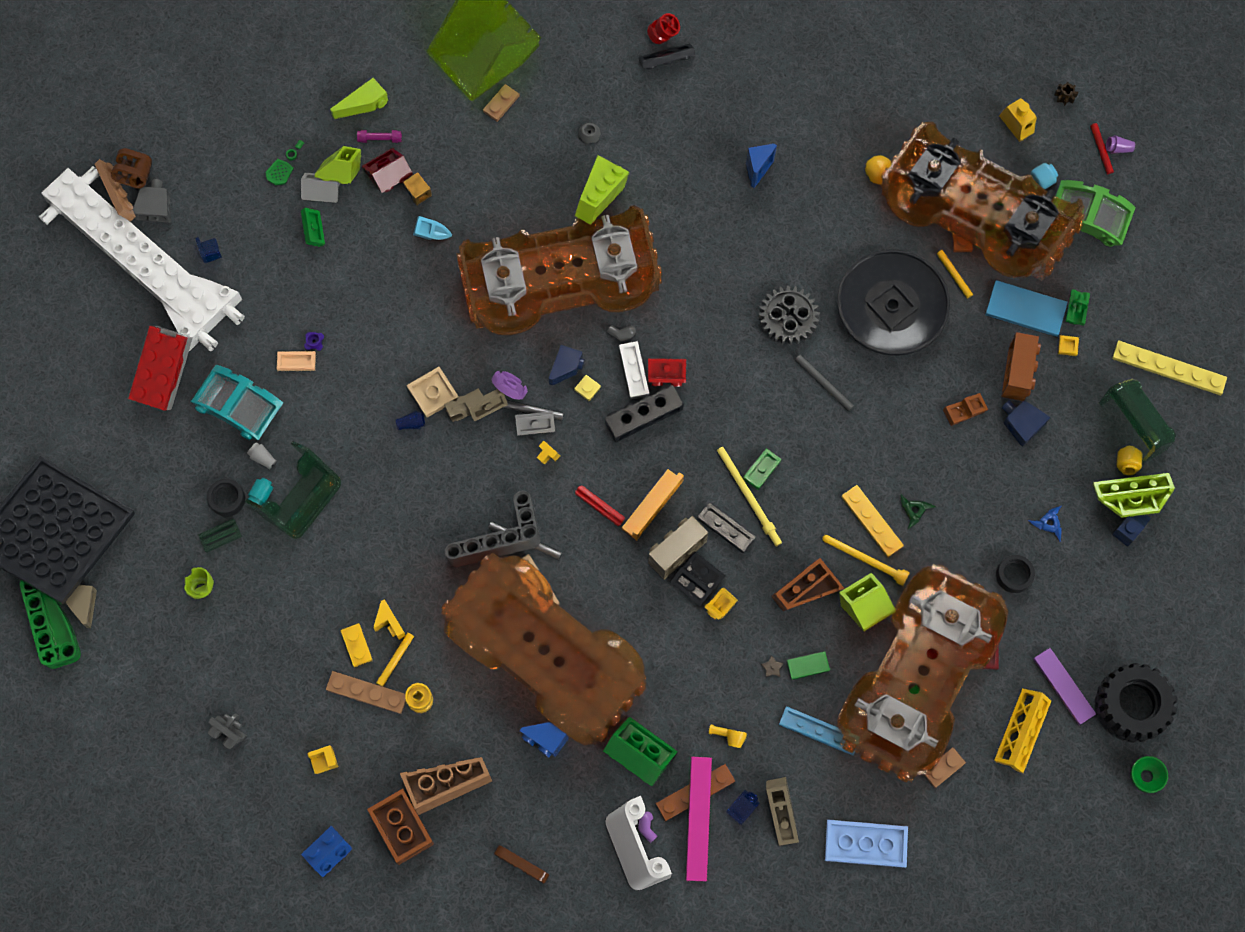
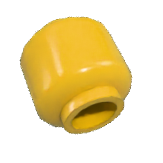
M1126 446L1120 449L1117 453L1118 470L1125 475H1134L1142 468V452L1134 446Z

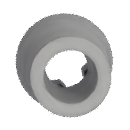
M257 442L247 452L251 460L268 469H271L272 465L277 461L263 444Z

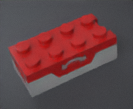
M150 326L128 399L161 410H171L193 337L159 326Z

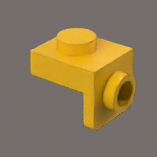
M723 587L704 607L712 618L719 620L730 611L738 600Z

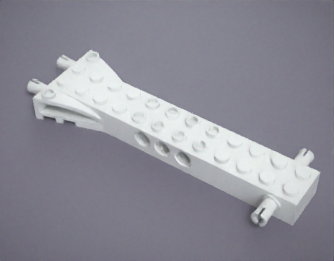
M92 166L82 177H78L67 168L42 192L50 207L39 215V218L48 225L58 214L63 215L163 304L178 333L193 337L189 351L198 342L202 343L209 351L214 350L212 345L216 348L218 342L208 333L225 316H228L236 325L240 324L239 319L243 321L245 317L234 308L242 300L239 292L213 281L190 275L130 221L118 215L116 209L89 186L100 176L95 167Z

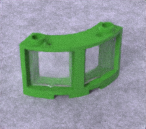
M1061 180L1053 202L1059 212L1058 219L1054 220L1053 225L1057 228H1069L1085 232L1109 247L1122 245L1136 207L1120 195L1115 197L1109 194L1110 190L1095 184L1094 187L1083 185L1084 182Z

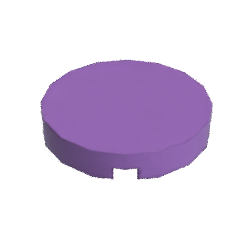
M496 371L491 378L492 383L500 392L513 399H523L528 392L526 385L523 387L521 385L522 381L506 371H502V373Z

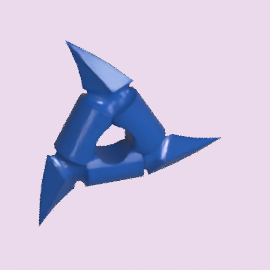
M1061 506L1049 510V513H1046L1040 521L1028 520L1040 530L1042 528V530L1048 532H1055V535L1061 541V528L1058 516L1056 515ZM1047 520H1052L1053 525H1048Z

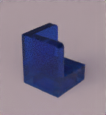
M199 237L195 238L204 263L222 258L215 238L201 242Z

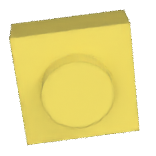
M585 375L574 390L590 401L601 388V385Z

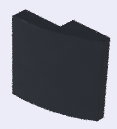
M694 552L670 583L699 606H702L726 575L697 552Z

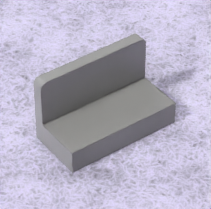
M304 173L301 178V199L337 203L338 187L341 183L333 180L323 181L320 178H316L314 173Z

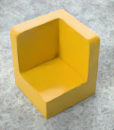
M331 745L307 753L311 759L315 774L338 767Z

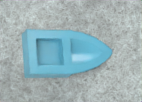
M421 216L417 217L413 235L428 240H442L452 237L451 232L441 223Z

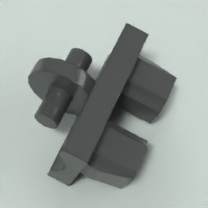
M236 713L232 716L225 714L223 718L220 715L216 718L211 717L208 722L211 724L208 734L216 739L222 733L225 734L227 737L222 744L228 749H233L247 737L246 734L239 730L242 724L238 722L240 716Z

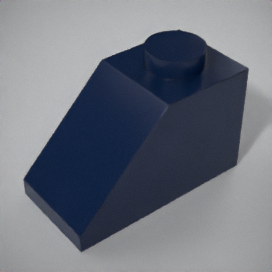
M561 345L549 376V385H555L576 375L578 369L582 370L585 362L583 352Z
M1147 515L1126 517L1112 535L1128 547L1151 518Z

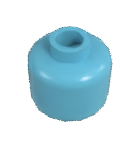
M1043 163L1031 171L1032 178L1029 180L1034 188L1038 187L1041 190H1045L1057 182L1056 177H1058V173L1052 164Z

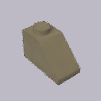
M79 585L68 598L66 604L86 628H91L97 590L93 586Z

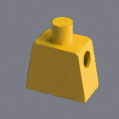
M1020 98L1010 104L999 115L1019 142L1034 133L1037 118L1030 109L1029 104Z

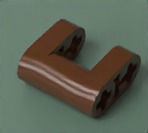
M120 149L116 156L118 164L113 166L111 178L121 184L134 188H143L150 172L152 159L148 155L134 150Z

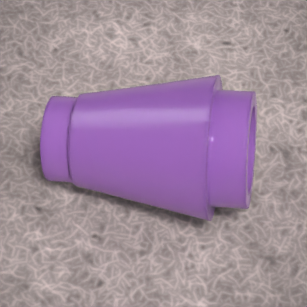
M1115 135L1108 137L1106 142V150L1110 151L1111 154L1133 152L1135 149L1134 141Z

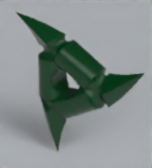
M901 494L902 507L905 508V512L909 519H911L908 529L919 522L925 509L936 507L924 501L908 502ZM912 507H917L918 512L914 513Z

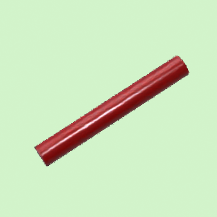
M1094 123L1090 127L1106 173H1114L1098 124Z

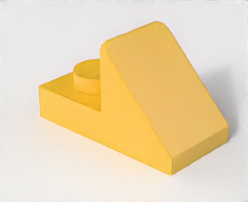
M384 599L380 603L374 630L378 631L390 624L387 628L392 637L397 636L400 640L406 635Z

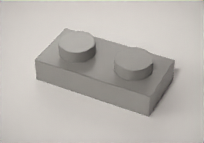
M553 411L515 415L517 436L555 432Z

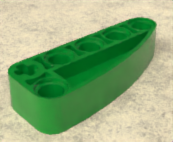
M20 581V589L40 662L49 669H56L78 661L81 656V650L71 623L60 604L34 588L28 590V584ZM40 600L38 607L33 608V603ZM45 618L44 624L37 626L38 621ZM49 636V642L43 645V639ZM74 648L73 654L67 657V651ZM50 655L54 656L51 658V662L47 661L50 659Z

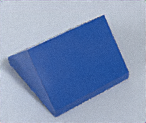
M769 144L748 148L746 166L751 187H756L774 162L777 145Z

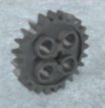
M787 286L784 291L782 287H779V292L773 289L772 296L767 294V300H762L763 306H760L759 309L762 313L759 314V319L763 320L760 321V326H765L763 332L769 331V338L773 335L775 336L774 342L781 339L783 345L787 340L789 345H791L792 341L795 340L799 344L800 338L806 341L807 336L811 337L812 331H816V325L819 323L817 318L820 315V312H817L819 306L813 305L815 298L809 300L810 293L803 294L804 289L797 292V286L793 290H790V287ZM791 301L793 305L789 306L786 305L784 302ZM773 313H777V314H779L781 317H779V318H774V317L772 316V314H773ZM805 313L807 317L803 318L800 317L798 314ZM791 325L794 327V330H788L785 326Z

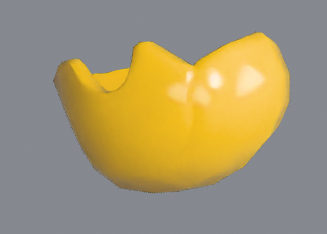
M878 155L867 161L865 172L871 182L879 185L886 184L892 179L893 165L888 158Z

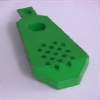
M299 140L295 147L300 149L304 142ZM294 149L287 150V159L295 160L297 152ZM290 152L295 153L293 157L288 156ZM277 159L266 171L267 181L274 185L286 184L294 167L283 160Z

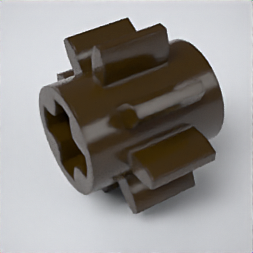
M1069 82L1064 85L1059 84L1054 93L1055 96H1058L1057 102H1062L1064 106L1068 102L1073 104L1078 95V92L1075 91L1076 85H1072Z

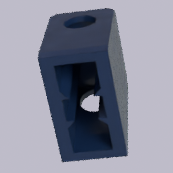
M1008 400L1002 407L1009 415L1005 419L1004 425L1022 447L1050 419L1048 415L1027 401H1023L1016 407Z

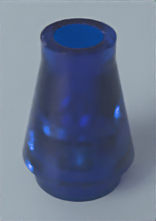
M414 411L396 419L397 429H421V427H424L425 419L422 411Z

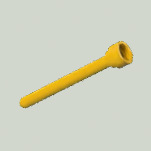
M824 535L822 538L825 543L894 577L896 583L901 586L905 584L910 572L904 569H898L897 571L828 535Z

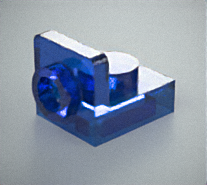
M744 790L726 812L742 825L759 806L760 802L754 793Z

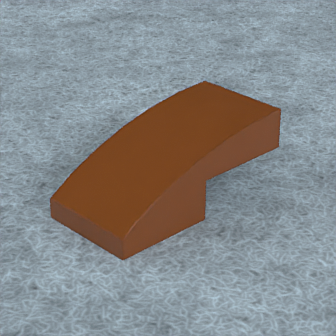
M980 393L966 397L961 402L946 406L943 409L951 426L988 410Z

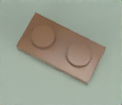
M505 84L486 105L483 113L498 122L518 99L519 93Z
M951 748L923 771L922 774L936 788L966 762L954 748Z

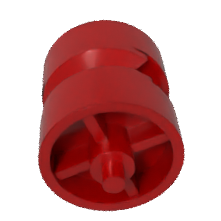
M666 13L648 26V36L652 42L663 44L679 33L680 23L676 16Z

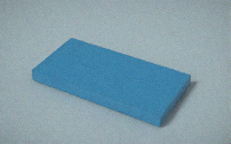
M996 280L985 315L1058 337L1068 302Z

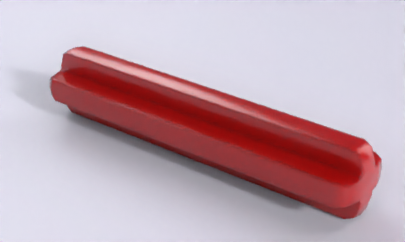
M581 485L577 488L575 495L615 525L620 526L624 522L625 517L584 486Z

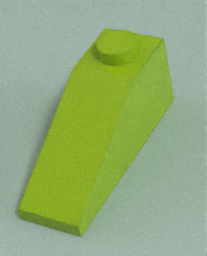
M372 78L330 109L332 117L337 119L383 108L388 101L387 92Z

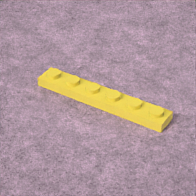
M1119 340L1112 357L1114 360L1220 396L1223 394L1227 380L1226 376Z

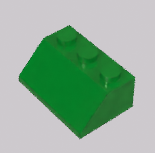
M631 717L612 735L603 750L612 759L619 762L650 786H653L678 752Z

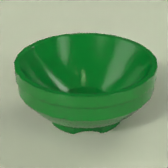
M1145 756L1133 764L1131 780L1140 791L1155 793L1162 790L1167 784L1168 771L1165 764L1158 758ZM1147 770L1151 772L1152 780L1150 782L1142 780V771Z

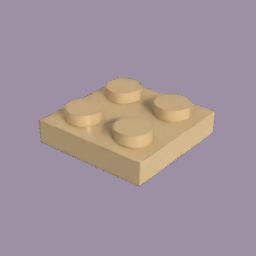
M440 367L435 368L407 385L408 390L426 418L445 408V403L452 400L457 401V397H459Z

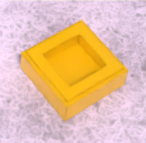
M1060 335L1058 354L1077 356L1079 337Z

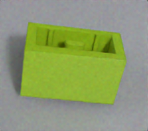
M341 147L324 160L316 171L315 177L323 181L333 180L341 184L351 183L360 170L361 149Z
M872 573L839 592L841 607L863 631L896 612L885 588Z

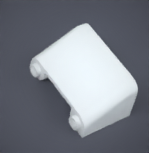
M641 796L631 799L610 813L606 818V827L630 887L635 890H642L667 880L672 874L668 863L663 858L656 857L650 860L647 858L635 827L638 825V819L642 818L645 814V805Z

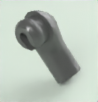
M611 325L607 333L619 341H625L634 337L636 329L633 326H628L619 330Z

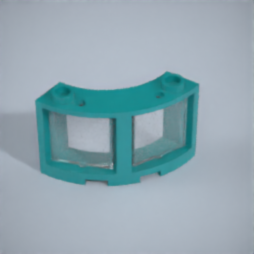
M215 365L191 400V403L196 406L195 409L204 415L208 413L238 429L241 432L240 435L247 440H259L283 404L281 400L264 388L252 386L253 381L242 375L233 374L230 369Z

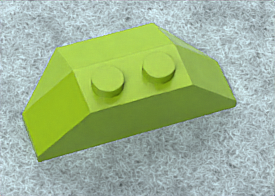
M1169 473L1093 482L1098 500L1121 518L1160 513L1175 489Z

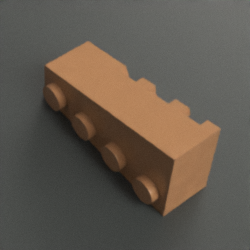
M482 757L459 761L450 765L444 764L434 768H423L414 772L400 773L418 815L492 782Z

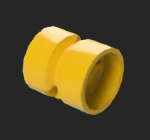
M415 683L408 687L405 699L410 709L416 713L427 712L433 705V696L430 689L422 683Z

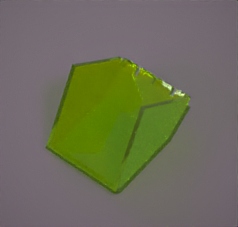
M455 0L426 51L471 101L481 96L520 67L539 47L538 42L541 36L533 28L529 33L527 32L531 25L522 16H519L520 14L511 4L505 8L508 4L507 0Z

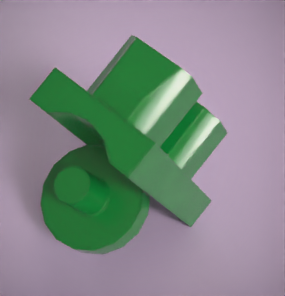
M1071 290L1065 322L1085 325L1090 293Z

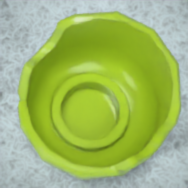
M202 567L191 569V574L185 577L184 589L187 595L194 599L204 598L211 593L214 581L206 569ZM198 584H205L201 587L196 588Z

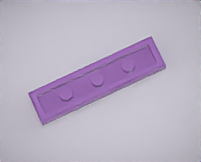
M1051 648L1033 659L1078 725L1096 715Z

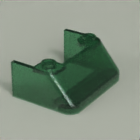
M1129 379L1111 386L1100 400L1099 404L1103 405L1114 399L1150 450L1142 459V465L1168 450L1175 442V431L1166 424L1142 390V385L1139 381Z
M292 441L291 445L302 454V457L297 462V471L302 475V478L280 506L273 501H268L263 506L249 499H246L245 502L269 523L286 535L297 539L306 532L341 486V479L308 447Z

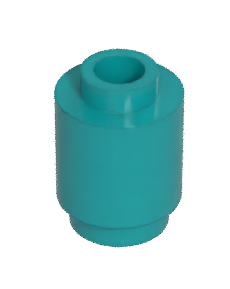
M261 478V480L256 479L248 494L249 498L247 501L261 508L274 489L271 486L272 482L265 478Z

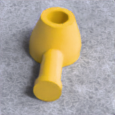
M712 724L709 728V734L727 737L728 746L741 748L747 737L745 732L721 728Z

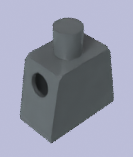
M153 179L151 187L140 188L133 207V212L136 216L135 220L171 222L170 194L167 189L162 188L163 181Z

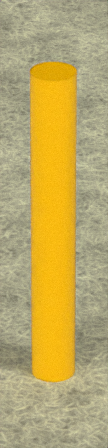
M940 250L937 256L967 299L973 296V293L944 251Z
M406 634L376 684L384 686L414 638L412 634Z

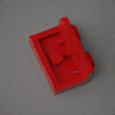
M648 358V382H652V386H663V383H671V386H682V383H686V359Z

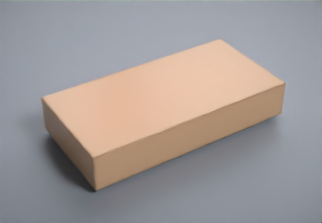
M315 351L277 352V371H315Z

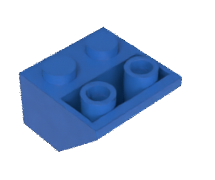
M551 722L522 727L520 729L523 735L521 738L531 746L537 744L539 746L538 750L548 758L551 755L556 757L569 739L564 731Z

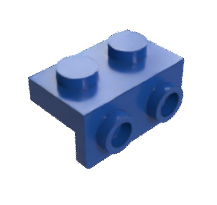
M330 826L301 855L316 872L324 877L352 850V847Z

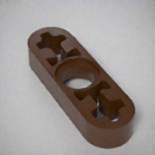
M498 845L494 852V855L514 867H518L524 873L545 884L549 877V874L500 845Z

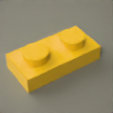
M359 623L341 630L354 667L373 660Z

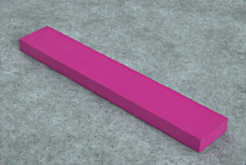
M691 757L686 880L707 881L712 758Z

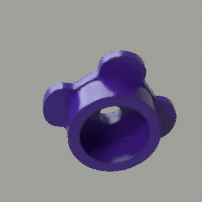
M308 332L305 335V349L322 350L324 335L322 333Z

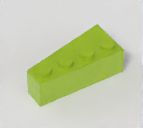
M598 155L581 195L575 216L591 225L624 189L629 172Z

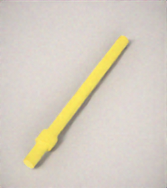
M724 447L717 450L718 454L763 525V531L766 535H769L776 547L782 544V541L775 532V526L767 519Z

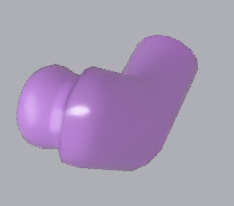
M645 812L643 817L638 820V830L651 843L657 838V835L650 829L651 820L653 819L652 814Z

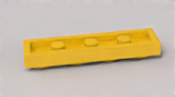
M858 485L841 496L887 557L904 546Z

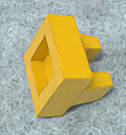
M545 441L539 445L542 452L537 458L543 464H546L550 458L556 461L560 457Z

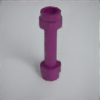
M367 130L357 131V141L361 143H367V140H392V143L402 142V132L398 130H392V133H367Z

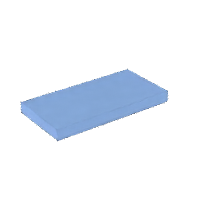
M827 820L825 861L906 868L908 826Z

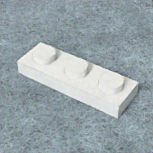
M638 341L619 345L630 399L649 395Z

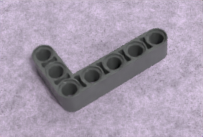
M522 490L518 491L513 497L518 527L449 544L445 548V555L449 563L454 567H459L537 547L541 542V537L530 494ZM534 534L533 537L527 538L529 535ZM511 539H515L514 542L508 543ZM478 548L475 552H471L472 549ZM459 553L457 556L452 557L453 554Z

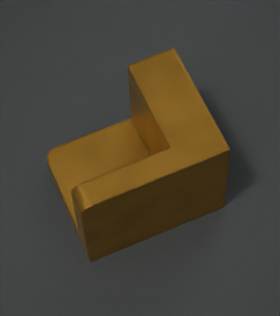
M418 172L403 182L404 186L411 193L416 205L432 196L431 188Z

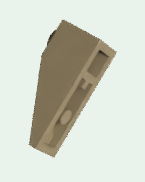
M786 777L766 781V790L779 846L799 842Z

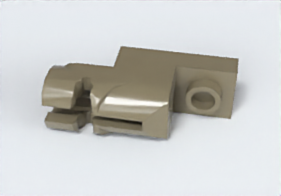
M479 388L464 396L457 397L456 402L452 400L444 404L452 422L459 421L471 415L475 422L508 405L504 393L498 389L483 396Z

